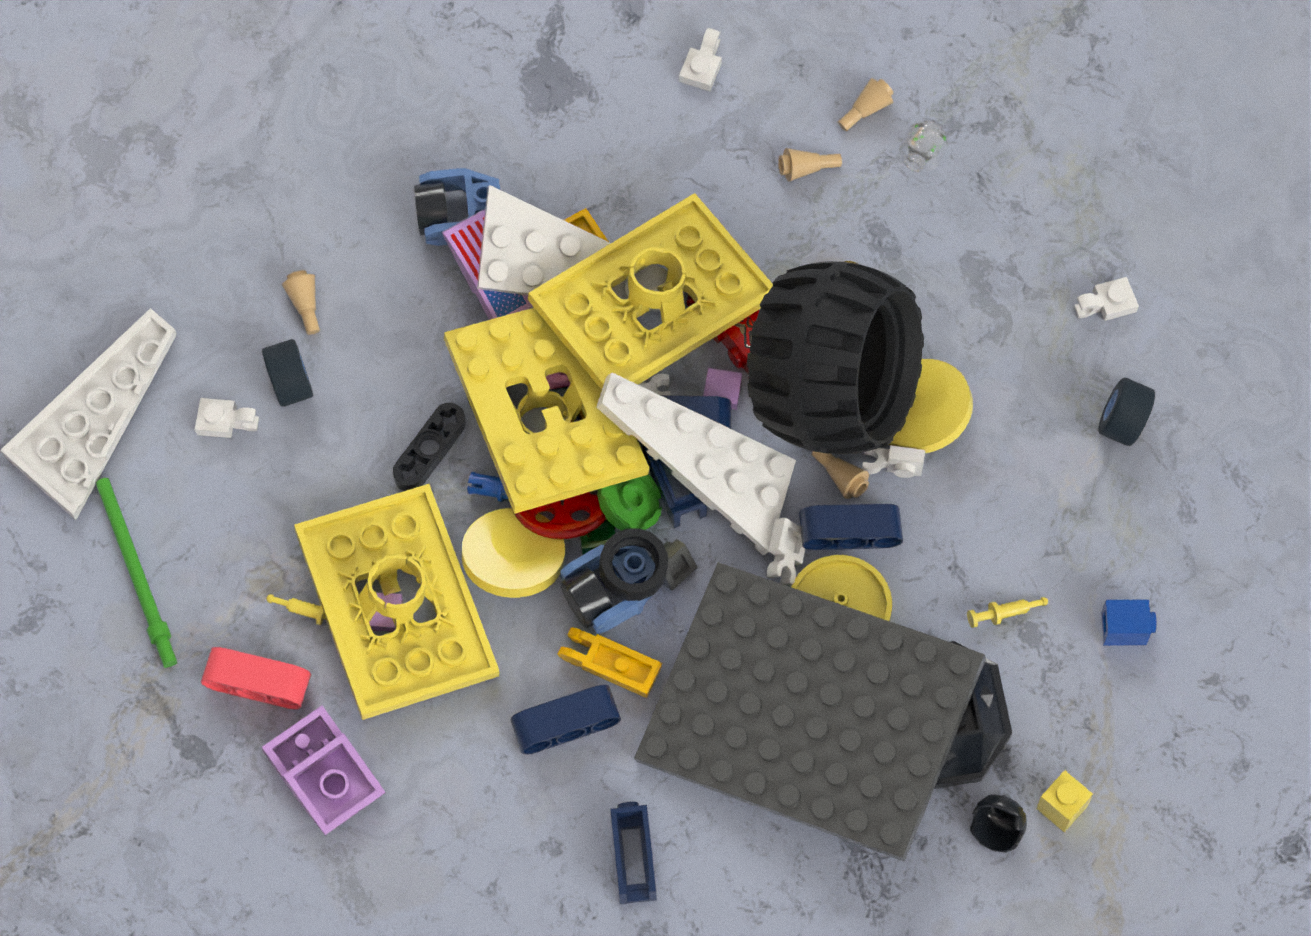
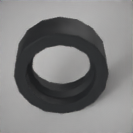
M640 528L624 529L615 533L605 543L599 560L600 578L605 588L614 596L627 601H640L653 596L662 587L668 570V553L662 541L653 533ZM625 546H638L646 549L651 553L655 562L653 575L647 581L640 584H630L622 581L613 570L612 561L614 555Z

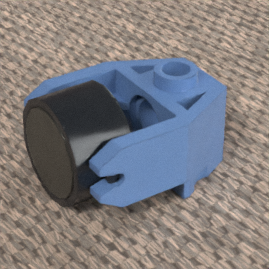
M466 168L429 171L420 175V184L414 185L420 236L425 235L426 244L448 245L442 232L460 222L448 223L445 192L463 190L467 196L468 215L471 217L486 208L489 185L500 190L499 179Z
M604 545L594 548L560 570L562 574L561 579L563 580L560 582L561 590L571 610L583 627L588 629L593 626L597 634L609 631L634 615L641 614L644 605L652 597L650 596L640 601L624 600L612 607L604 588L592 572L599 568L600 555ZM625 546L614 555L612 561L616 576L630 584H640L647 581L653 575L655 563L646 549L638 546Z

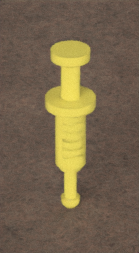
M272 594L266 598L268 603L273 602L286 606L289 612L316 619L317 625H321L323 620L326 619L322 606L295 598L284 600L274 597Z
M1042 597L1040 600L1031 602L1022 599L998 605L995 601L990 602L987 611L976 613L973 609L968 610V623L971 628L978 626V622L991 619L994 625L1001 624L1004 618L1025 614L1032 607L1046 606L1048 599Z

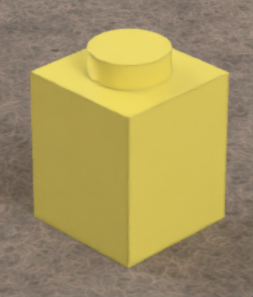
M1064 770L1042 794L1036 809L1065 832L1088 807L1093 793Z

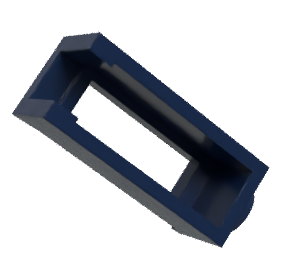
M643 445V454L648 463L650 474L659 488L662 502L673 528L680 527L681 515L695 510L700 519L707 517V505L692 492L676 499L660 460H655L646 452L648 448Z
M638 802L620 803L617 805V808L610 809L620 904L657 900L647 805L639 806ZM640 828L645 883L627 885L621 830Z

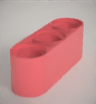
M213 647L201 679V684L218 692L298 710L301 708L311 673L293 664L227 648Z

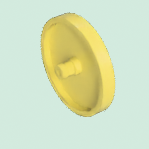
M922 359V371L918 380L913 406L908 412L905 419L906 423L902 430L895 434L893 441L888 445L925 450V453H930L949 445L965 430L973 411V397L966 379L954 366L936 359Z
M512 508L495 510L481 516L470 525L462 541V564L467 576L484 591L501 597L520 598L537 594L557 580L561 574L560 570L564 566V539L547 538L531 532L518 521ZM539 513L535 517L539 522L550 521Z
M831 555L819 558L802 569L791 586L800 591L890 621L892 596L889 586L881 573L862 559L848 555Z

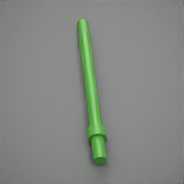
M102 478L96 482V486L149 627L146 631L151 644L157 647L163 666L165 668L172 667L177 664V659L169 640L172 635L167 622L161 619L109 478Z

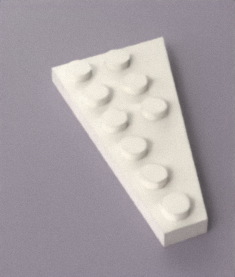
M489 185L487 189L477 289L528 295L532 290L611 243ZM651 264L634 276L645 289L658 291L656 287L666 282L668 270L656 264ZM628 279L612 288L620 299H628ZM649 308L650 311L660 312V309Z
M150 308L1 449L5 458L75 520L78 518L177 335L175 329Z
M610 373L605 379L596 408L628 436L633 435L648 448L646 452L655 460L660 459L672 469L671 474L711 510H718L731 522L730 527L739 535L743 533L756 544L754 548L763 556L767 554L775 519L780 517L796 460L623 377Z

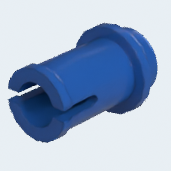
M471 472L468 483H472V485L467 487L468 494L496 497L498 502H503L504 499L509 500L500 477Z

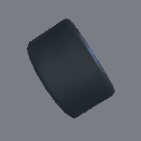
M294 339L262 349L265 366L280 406L285 407L313 397L312 387Z
M1122 378L1116 384L1104 407L1098 426L1099 434L1126 446H1132L1141 435L1149 419L1155 401V390L1129 378Z

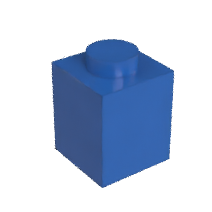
M1149 599L1105 601L1101 611L1103 646L1147 645L1151 633H1156L1157 627L1156 613L1150 612Z

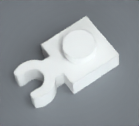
M787 518L775 519L768 552L775 555V558L767 568V577L776 578L781 576L780 584L791 585L795 582L796 569L794 565L802 564L805 548L802 547L800 526Z

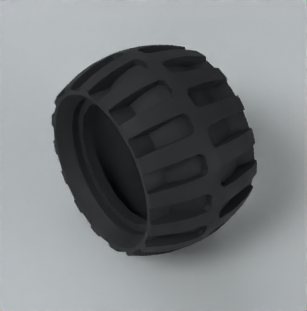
M840 261L817 262L787 270L786 274L779 275L772 282V288L768 294L764 295L760 304V311L752 327L750 353H748L747 367L749 368V383L747 387L749 397H751L753 403L752 410L755 417L763 423L762 426L775 436L795 446L814 452L856 454L890 444L895 434L901 431L906 423L905 419L910 408L913 406L918 380L922 371L921 360L922 348L924 347V334L922 333L921 324L922 313L915 301L916 296L914 292L885 272L856 263Z

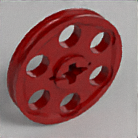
M589 492L564 499V505H561L560 500L514 514L518 521L531 532L552 539H571L583 536L598 528L607 519L600 508L598 496L592 495ZM578 510H584L590 514L589 518L584 521L573 520L571 515ZM543 511L554 514V518L551 521L544 523L539 522L535 517Z

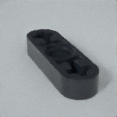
M444 403L438 406L393 467L395 484L399 489L406 491L423 486L459 438L466 425L464 411L459 405ZM452 415H455L456 424H447L443 430L444 437H446L444 439L439 433L444 426L443 417L450 418ZM426 440H435L440 446L436 453L426 455L420 451V445ZM412 456H415L419 461L415 467L416 478L408 477L404 480L402 471L409 472L413 469L416 463L415 458Z

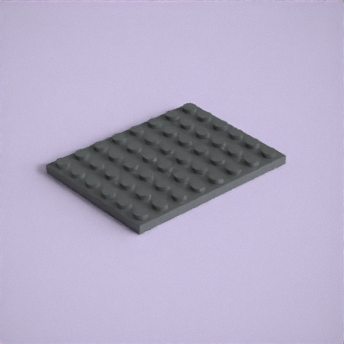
M718 562L634 759L638 763L905 862L986 657L983 653Z

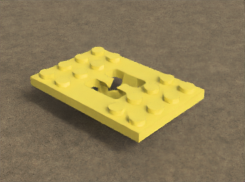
M694 193L528 293V301L602 390L605 379L610 373H614L637 385L759 310L764 295L768 294L773 284ZM651 264H660L668 269L666 282L656 287L658 291L645 289L638 283L634 275ZM628 279V299H620L612 288ZM683 292H687L695 301L693 305L686 309ZM649 308L660 309L662 324L654 329H645L637 320L638 317L650 311Z
M535 308L444 332L445 344L514 514L648 475L649 466L637 438L633 435L628 436L596 408L602 390ZM558 372H563L567 375L570 386L564 396L549 391L550 386L546 376ZM523 383L528 387L527 395L519 402L516 409L506 388ZM539 407L548 408L541 410L545 418L544 431L534 433L526 428L521 421V417L529 410ZM582 410L585 419L574 422Z
M430 484L294 524L298 542L362 720L499 677L498 665ZM401 569L405 573L414 575L421 587H419L415 598L407 603L396 605L387 603L385 608V602L377 597V593L372 589L373 582L377 579L384 596L399 592L401 589L397 581V570ZM368 578L367 584L359 594L356 583ZM425 596L433 604L437 617L433 620L418 623L413 619V616L422 605ZM376 611L385 617L393 619L396 627L395 631L382 636H377L372 632L369 622Z

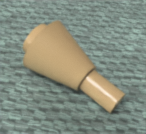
M871 78L853 104V108L838 121V124L847 132L861 118L864 119L893 103L891 98L894 94L893 90L883 79L876 81Z
M785 148L783 155H780L778 159L779 172L781 175H785L788 182L820 171L823 168L842 166L841 154L820 155Z
M305 270L290 273L287 275V280L282 283V286L298 313L302 316L307 335L316 334L320 331L315 314V275L307 274Z
M812 452V456L826 468V471L845 499L857 498L866 491L869 485L868 471L838 457L835 458L832 454Z

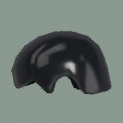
M989 794L977 803L972 812L973 821L970 831L981 845L992 851L1002 853L1016 849L1025 834L1027 818L1023 808L1015 800L1005 795Z

